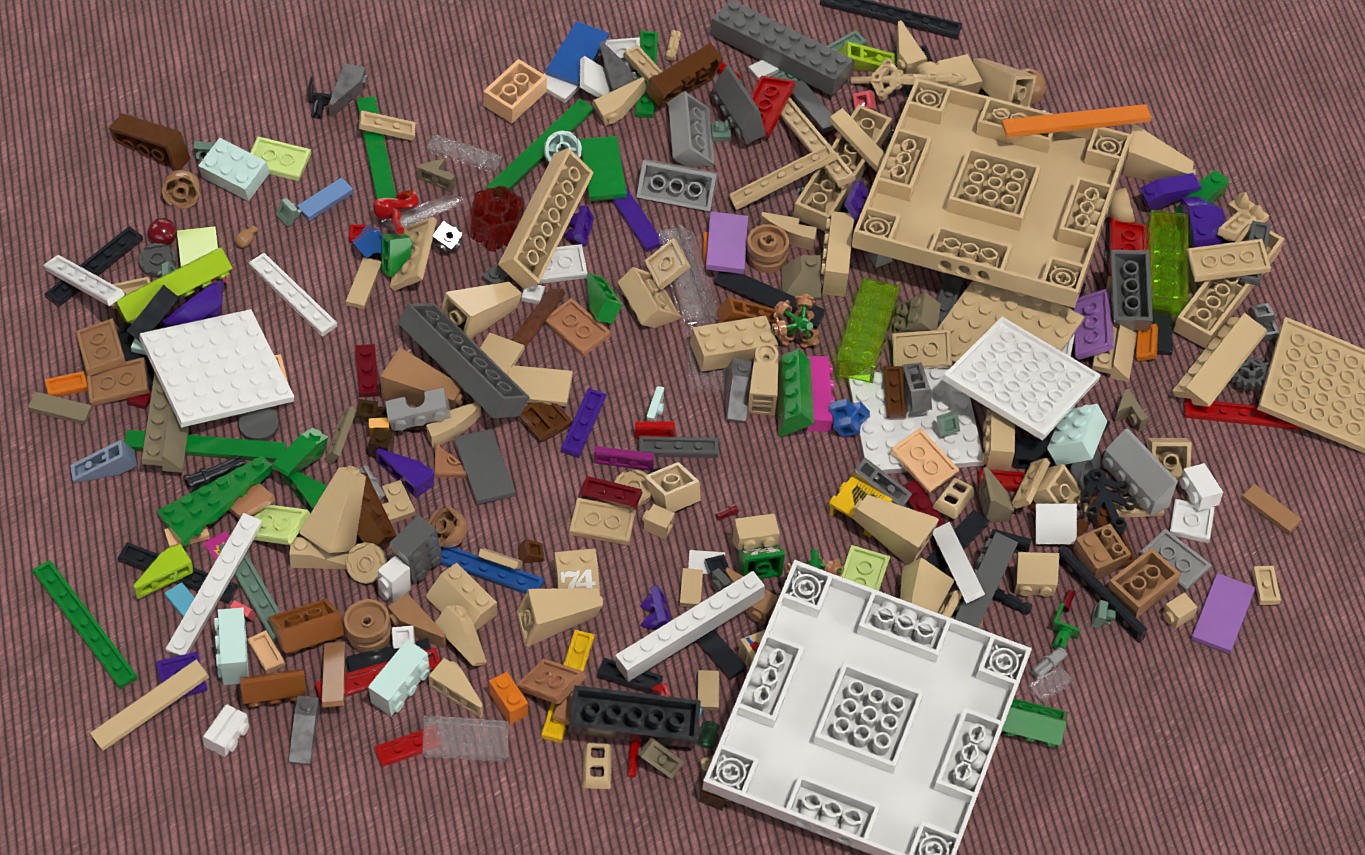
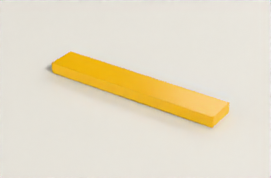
M574 630L564 662L565 666L584 672L595 634ZM552 702L541 738L562 743L567 724L551 718L556 703Z

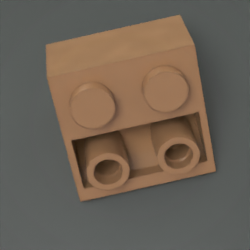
M1111 524L1077 537L1072 550L1077 559L1098 580L1113 573L1131 557L1130 551Z

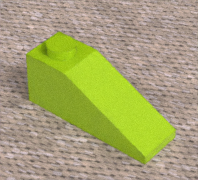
M846 42L837 51L854 60L852 71H876L886 59H891L893 65H895L894 53L852 42Z
M181 544L171 546L162 552L133 585L137 599L193 573L192 562Z

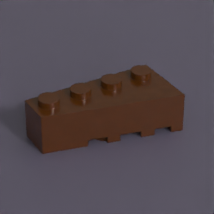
M710 42L660 74L652 76L648 80L645 91L660 106L684 91L689 92L712 81L724 58Z
M367 472L361 473L366 476L357 534L363 543H374L384 550L397 534Z

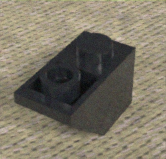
M1026 437L1015 438L1013 468L1028 469L1031 462L1049 458L1051 454L1047 448L1050 440L1045 438L1043 440Z

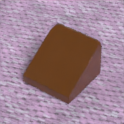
M524 539L518 545L519 560L523 561V563L543 562V544Z

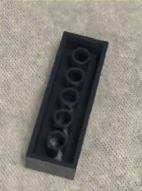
M574 685L568 733L638 742H648L652 737L660 744L695 748L698 738L701 700Z

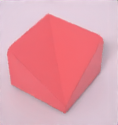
M868 90L853 94L854 109L859 104L868 109L876 110L875 94L873 91Z

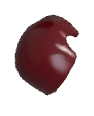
M157 218L149 225L147 234L152 243L167 245L175 241L177 228L171 220Z

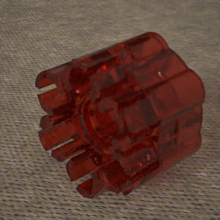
M501 185L477 191L470 210L471 239H475L476 233V241H484L485 248H488L490 252H496V243L498 250L503 247V243L507 247L524 214L523 199L507 187Z

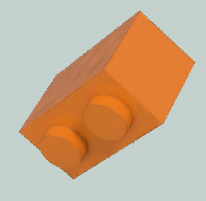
M508 672L489 680V694L510 725L528 716V702Z

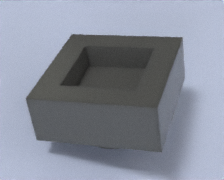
M495 264L482 275V280L488 285L504 283L509 279V275Z
M719 568L712 572L711 585L715 591L719 592L731 585L732 581Z

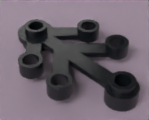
M1100 469L1090 470L1086 477L1088 485L1085 490L1080 492L1079 500L1082 503H1089L1095 488H1097L1099 494L1093 505L1087 508V517L1096 519L1099 509L1104 503L1112 520L1110 524L1118 535L1124 534L1127 523L1122 517H1119L1113 502L1123 506L1126 510L1132 511L1135 509L1137 501L1133 497L1125 499L1107 491L1105 486L1116 490L1120 495H1125L1128 493L1129 484L1125 481L1117 483L1108 479L1105 472Z

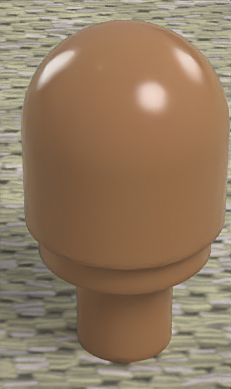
M252 225L249 229L242 230L235 237V244L239 248H246L253 241L254 234L258 229Z

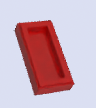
M635 421L634 435L636 439H639V436L674 437L675 421Z

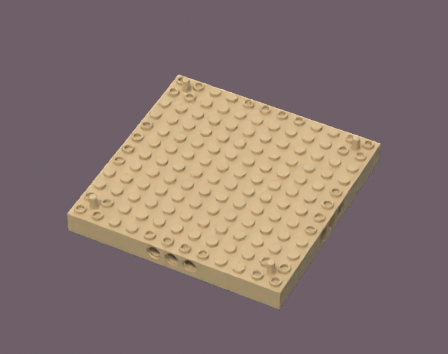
M916 78L855 227L852 247L1075 308L1129 150L1132 134L1099 127L1006 137L1002 127L1003 119L1050 115L1052 113Z

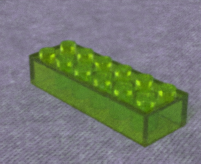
M1151 210L1147 221V235L1150 255L1152 312L1179 316L1188 304V214Z
M867 278L862 279L836 359L835 375L869 383L874 382L898 304L900 285Z

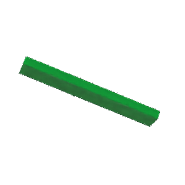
M640 31V48L656 64L658 32ZM638 73V79L642 78V76ZM647 92L636 102L635 117L653 118L654 100Z

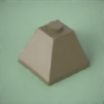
M801 255L781 267L783 292L793 296H800V294L806 293L814 297V300H821L820 255Z
M984 467L979 486L984 517L990 520L989 523L1010 521L1011 513H1014V506L1012 501H1010L1009 494L989 468Z

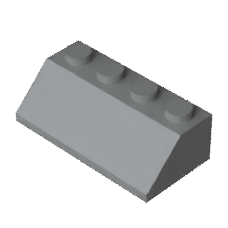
M684 91L668 102L673 159L687 167L713 166L715 163L709 107Z
M644 159L637 198L710 211L719 173Z
M1128 428L1125 429L1105 449L1101 463L1115 477L1117 482L1125 481L1129 484L1128 493L1151 516L1169 507L1177 479Z

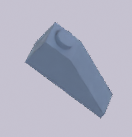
M119 440L71 464L70 467L73 482L78 483L120 475L136 467L137 463L134 449L122 440Z

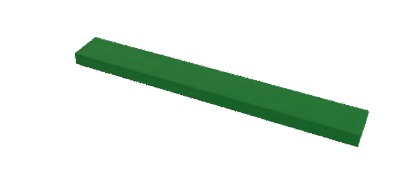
M375 96L357 98L359 115L361 110L379 114ZM363 130L376 198L397 199L384 136L380 133Z
M579 99L486 186V191L501 200L545 159L543 149L547 138L558 131L572 133L594 112V107Z
M127 430L124 443L133 448L134 451L143 452L146 431ZM188 435L185 455L228 459L241 455L243 460L252 461L263 455L268 462H275L287 449V443Z
M48 560L32 569L34 576L117 687L121 690L138 680L137 674L52 561Z

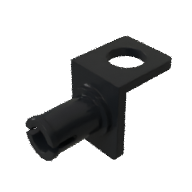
M310 76L307 96L308 102L313 104L311 116L316 119L318 114V119H321L323 117L324 105H329L332 94L314 92V77Z

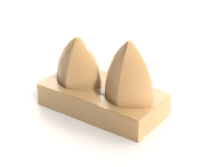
M1246 192L1240 193L1228 206V209L1234 214L1240 210L1256 216L1255 221L1265 223L1269 219V215L1263 211L1260 205H1255L1249 201Z

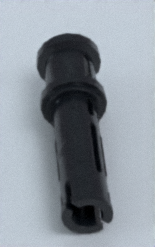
M239 455L211 468H200L194 474L183 476L185 485L192 492L194 488L204 484L207 485L212 480L245 465L244 460Z

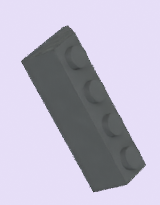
M726 66L713 86L715 92L713 98L717 105H721L720 108L723 115L728 116L731 127L735 126L738 138H742L748 144L766 135L760 110L731 66Z
M1111 250L1113 321L1129 330H1149L1153 321L1149 251Z

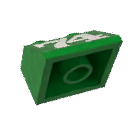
M779 545L754 548L752 550L738 551L737 560L740 574L745 576L754 571L759 579L782 576L785 552Z

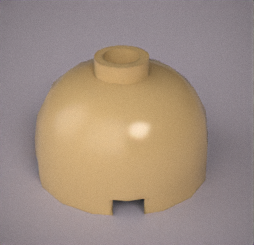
M1120 188L1115 190L1106 217L1114 218L1120 222L1135 223L1127 189Z

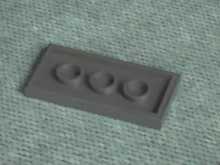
M492 429L454 437L453 442L477 505L515 496L514 486Z

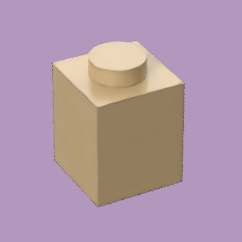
M653 504L651 509L646 510L643 515L644 530L666 539L674 525L675 513Z
M1183 593L1165 605L1162 615L1168 624L1177 629L1194 618L1197 606Z

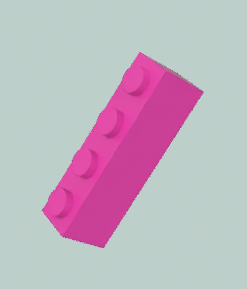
M807 356L811 360L814 424L808 426L807 431L831 432L834 419L829 408L830 403L835 402V397L831 396V392L834 390V381L830 380V376L833 375V365L829 364V356Z

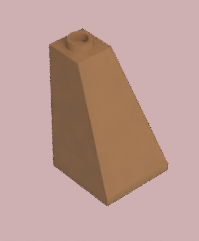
M402 348L398 349L381 374V397L385 401L405 397L408 404L420 406L425 400L424 392L443 387L448 397L450 410L456 409L464 401L463 387L459 383Z

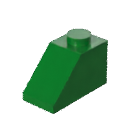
M405 233L382 235V272L389 277H393L410 258L411 249L413 248L410 236Z

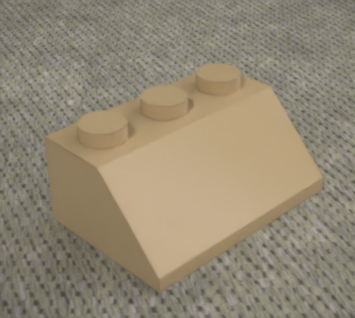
M632 267L618 281L622 294L627 297L629 306L635 311L638 316L637 320L641 325L656 328L681 318L664 288L661 290L657 287L651 273Z
M457 563L440 574L425 596V599L440 614L447 606L460 605L465 608L468 616L473 621L476 631L497 616V602Z

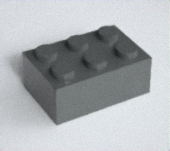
M419 515L390 542L393 557L396 555L410 567V582L414 585L418 581H422L432 567H436L443 558L436 529Z

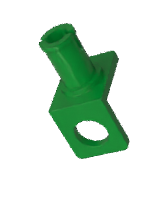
M1061 603L1052 630L1058 632L1052 644L1055 650L1058 648L1059 643H1061L1060 647L1065 650L1069 637L1078 639L1081 631L1079 628L1059 621L1065 603Z

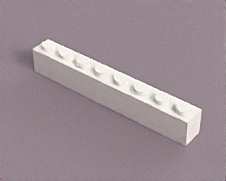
M754 571L750 572L616 654V667L629 682L764 599L765 585Z

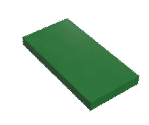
M617 136L580 139L582 160L594 172L587 185L589 201L627 198Z

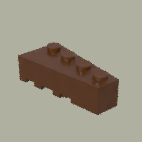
M123 113L109 127L114 142L132 151L137 149L142 156L148 159L151 156L158 160V164L171 166L172 171L181 170L191 159L182 134L177 129H171Z

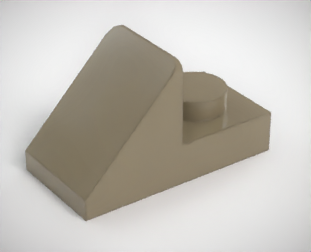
M445 159L431 161L418 166L419 180L449 192L454 190L455 175L445 171Z
M1126 389L1119 405L1115 422L1128 417L1130 424L1135 426L1139 432L1145 429L1148 417L1130 390Z
M652 737L638 754L671 779L684 763L683 760Z

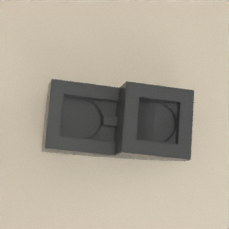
M1269 303L1250 305L1252 318L1267 330L1266 335L1261 341L1278 339L1280 331L1274 322L1275 314Z

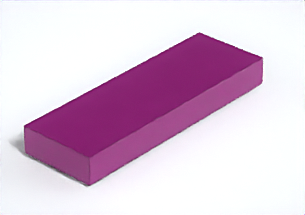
M595 446L594 463L650 470L654 467L655 453Z

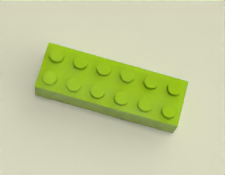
M217 248L126 294L114 302L123 321H129L131 324L162 285H165L177 296L182 295V297H186L195 292L193 288L197 286L199 288L206 287L212 283L211 279L215 277L221 279L229 275V270L233 268L223 249Z

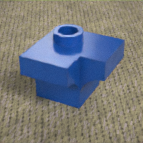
M369 224L352 240L366 258L373 253H382V234L377 228L373 230Z
M848 399L830 403L829 410L834 419L833 428L843 438L859 434L862 423L870 418V411L861 401L851 403Z

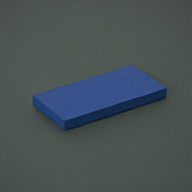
M576 21L547 67L546 75L579 86L580 59L585 56L595 61L601 51L599 42L603 41L606 43L609 38V32Z

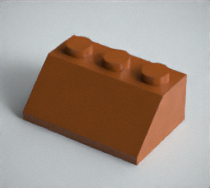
M327 599L268 617L278 645L285 653H296L299 649L314 647L320 642L333 641L339 636L344 635L340 612Z
M303 668L239 677L243 704H248V707L259 706L260 701L269 700V704L282 702L281 698L290 697V701L297 700L298 696L307 695Z

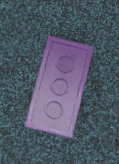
M710 212L706 258L707 270L744 274L748 216Z
M1107 288L1079 297L1075 308H1073V311L1084 316L1083 323L1074 335L1075 356L1078 360L1114 349L1110 290Z
M1217 573L1191 640L1230 654L1256 587Z

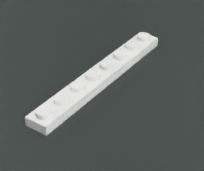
M243 513L167 645V653L174 656L190 653L261 528L262 520Z

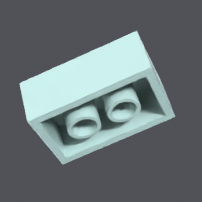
M221 138L217 140L198 165L202 178L247 201L252 198L270 174L265 160Z
M1098 404L1073 408L1057 424L1047 448L1056 465H1066L1093 459L1107 424V420Z
M219 609L218 618H214L218 677L223 678V685L240 684L239 677L249 676L244 609Z
M407 639L368 686L371 703L389 716L399 712L404 705L405 699L415 693L418 683L421 680L424 681L430 673L428 653Z

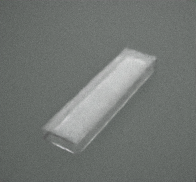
M433 134L427 146V152L494 173L497 172L503 161L502 155Z

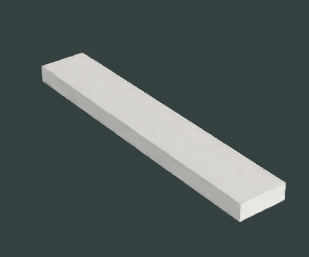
M265 253L249 262V267L322 337L337 327V322Z
M57 255L43 265L47 272L108 306L125 296L122 289L60 255Z
M950 522L936 528L933 535L965 602L969 603L984 596L985 593Z

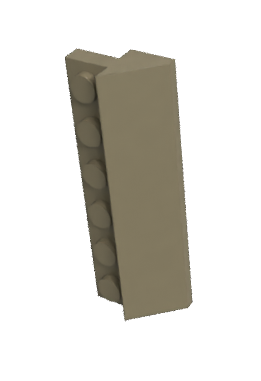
M154 373L142 464L162 466V471L183 473L189 426H180L156 373Z

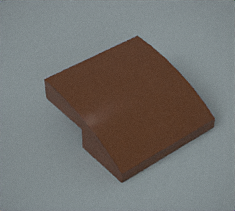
M532 402L518 416L540 441L558 435L571 427L573 423L557 403L545 405L542 402L537 404Z

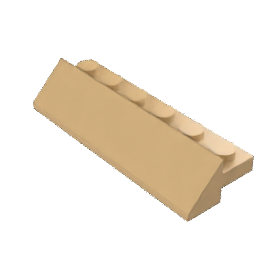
M1108 276L1106 289L1108 288L1111 292L1113 321L1112 276ZM1113 321L1114 349L1094 355L1092 370L1109 373L1110 379L1129 382L1137 330H1129Z
M1246 313L1241 318L1230 317L1172 390L1174 396L1189 398L1192 400L1193 405L1210 407L1266 335L1267 330Z

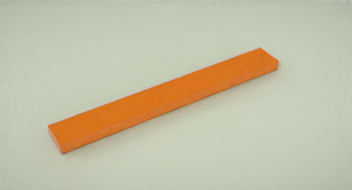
M1143 104L1003 119L1002 127L1006 137L1145 123L1151 121V115L1147 105Z

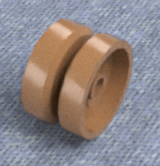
M763 224L751 230L748 235L746 260L749 266L761 273L779 271L787 262L789 249L787 233L780 227L772 224Z
M365 599L357 601L348 608L344 616V623L350 645L362 653L385 648L392 638L389 612L385 605L377 600Z

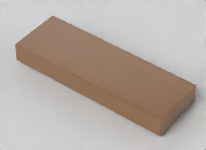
M1256 484L1242 495L1241 499L1288 535L1301 523L1302 519Z

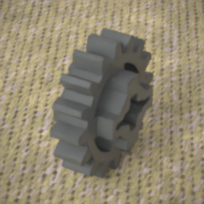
M1256 354L1254 357L1249 355L1231 378V382H1237V388L1243 386L1244 391L1247 388H1250L1251 392H1253L1254 388L1261 390V387L1265 384L1269 362L1264 363V358L1257 359Z

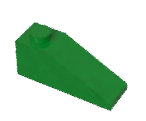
M1215 169L1199 182L1202 189L1186 197H1202L1214 203L1225 195L1229 179ZM1180 203L1174 211L1184 219L1182 204Z
M588 272L586 276L590 311L598 322L613 324L623 304L604 277Z
M311 428L307 430L273 463L272 467L286 476L294 474L323 457L328 437L317 429Z
M298 471L290 476L284 475V480L311 514L327 488L326 485Z

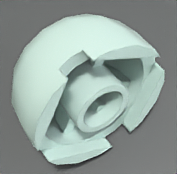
M554 132L544 143V156L550 163L555 153L570 148L580 158L582 151L581 143L571 132Z

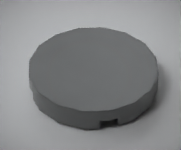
M153 243L147 245L138 256L141 271L151 277H159L157 273L162 270V264L169 261L174 267L177 266L176 252L172 247H167L166 244Z
M263 408L243 413L240 416L239 429L242 436H245L248 440L268 441L278 432L279 420L277 414L272 409Z

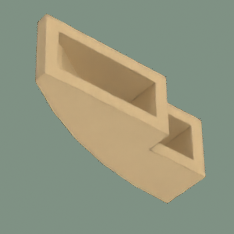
M762 212L761 225L772 224L778 226L787 233L790 245L813 251L817 227L800 225L799 218Z
M476 402L450 410L451 418L427 424L426 436L431 447L434 448L436 443L440 445L445 444L465 432L481 416V406Z

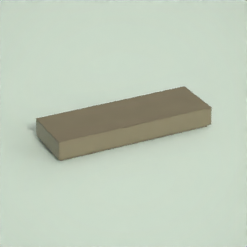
M35 392L28 405V411L85 425L92 411V405Z
M349 406L341 413L325 457V461L330 464L340 457L357 410L355 407Z

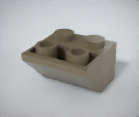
M924 292L897 305L893 333L937 330L941 304Z

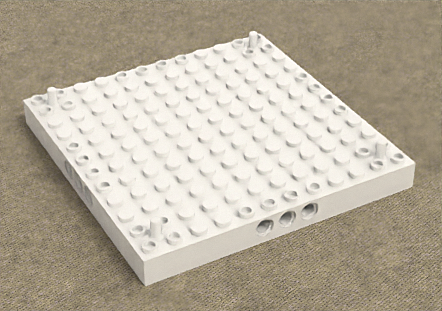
M794 560L705 776L703 790L871 855H956L1032 648Z

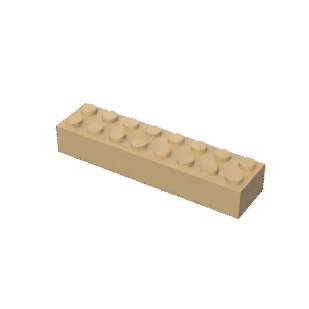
M858 104L851 118L880 148L889 134L892 118ZM841 134L838 135L831 147L853 172L856 180L839 188L821 167L815 171L794 206V218H799V221L817 227V229L824 232L827 219H831L832 211L840 212L854 182L860 180L869 166L867 161Z
M570 148L553 155L498 264L523 289L540 283L594 173Z
M1252 221L1236 242L1248 241ZM1272 231L1269 233L1266 249L1270 265L1280 253L1285 239ZM1241 276L1205 281L1177 317L1174 332L1206 349L1255 285L1240 282Z

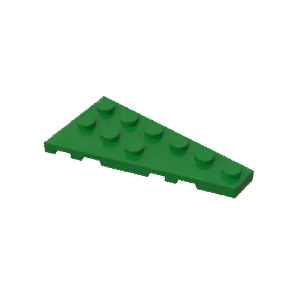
M263 455L255 458L253 461L236 468L234 471L219 477L171 504L165 505L156 511L158 517L179 542L186 547L190 543L189 539L194 535L199 536L203 532V527L207 524H213L235 505L234 501L239 496L243 498L252 485H258L273 472V467Z

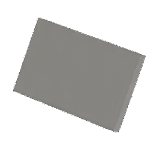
M1164 529L1139 553V556H1141L1151 547L1181 573L1177 586L1185 593L1212 567L1209 562L1167 529Z

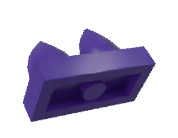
M588 205L580 206L579 213L573 214L569 225L575 227L564 234L567 239L577 241L578 245L582 244V247L587 246L594 220Z
M657 585L650 588L651 594L640 605L643 609L655 610L640 624L645 628L662 627L671 621L665 594Z

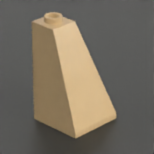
M987 59L973 60V64L982 79L981 88L991 98L1030 107L1037 75Z
M1132 124L1130 132L1132 137L1124 162L1123 176L1155 181L1157 179L1190 173L1195 175L1196 170L1193 169L1194 161L1139 126Z
M510 282L448 291L445 293L441 310L470 339H473L518 308L522 293Z
M349 465L348 467L338 468L300 530L301 535L328 553L349 552L356 543L366 476L361 474L360 470L354 466Z
M866 495L863 501L859 499L853 508L856 511L853 519L906 565L917 559L930 541L939 521L936 517L870 495Z
M921 557L904 566L902 570L900 599L937 613L954 580Z
M598 588L528 589L517 610L524 646L529 647L596 617L599 610L603 607V598L600 596Z

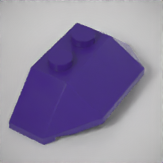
M1202 197L1181 198L1189 248L1229 243L1228 240L1217 235L1219 228L1225 223L1222 208Z
M221 278L178 308L171 316L162 321V328L221 316L224 280Z

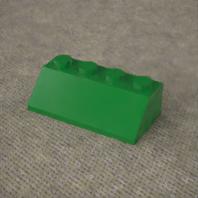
M799 349L782 355L778 364L777 414L778 435L780 437L814 424L811 360Z
M1013 698L1002 731L1009 736L1021 735L1028 741L1040 740L1044 741V744L1048 746H1061L1068 712Z

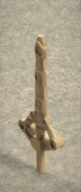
M886 59L875 72H872V76L851 77V84H872L879 100L884 101L893 90L901 89L902 85H914L916 78L934 83L957 84L967 80V77L959 73L904 74L902 70H898L893 65L891 59ZM884 83L890 84L889 87L884 89Z

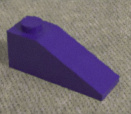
M1194 173L1157 179L1140 187L1142 197L1151 213L1202 189Z
M380 448L376 450L377 463L397 481L401 480L404 488L416 499L434 486L435 474L429 466L426 467L420 461Z

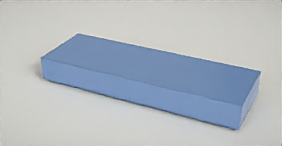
M340 178L297 205V209L301 210V214L310 221L353 194V188L343 178Z

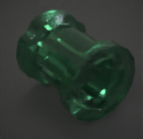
M704 721L701 724L702 732L701 736L697 739V744L703 748L712 749L716 745L715 737L716 733L719 732L720 726L713 721Z

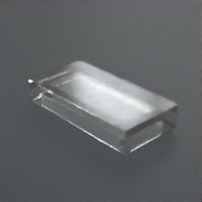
M1060 665L1029 684L1028 690L1041 704L1072 685L1074 680Z

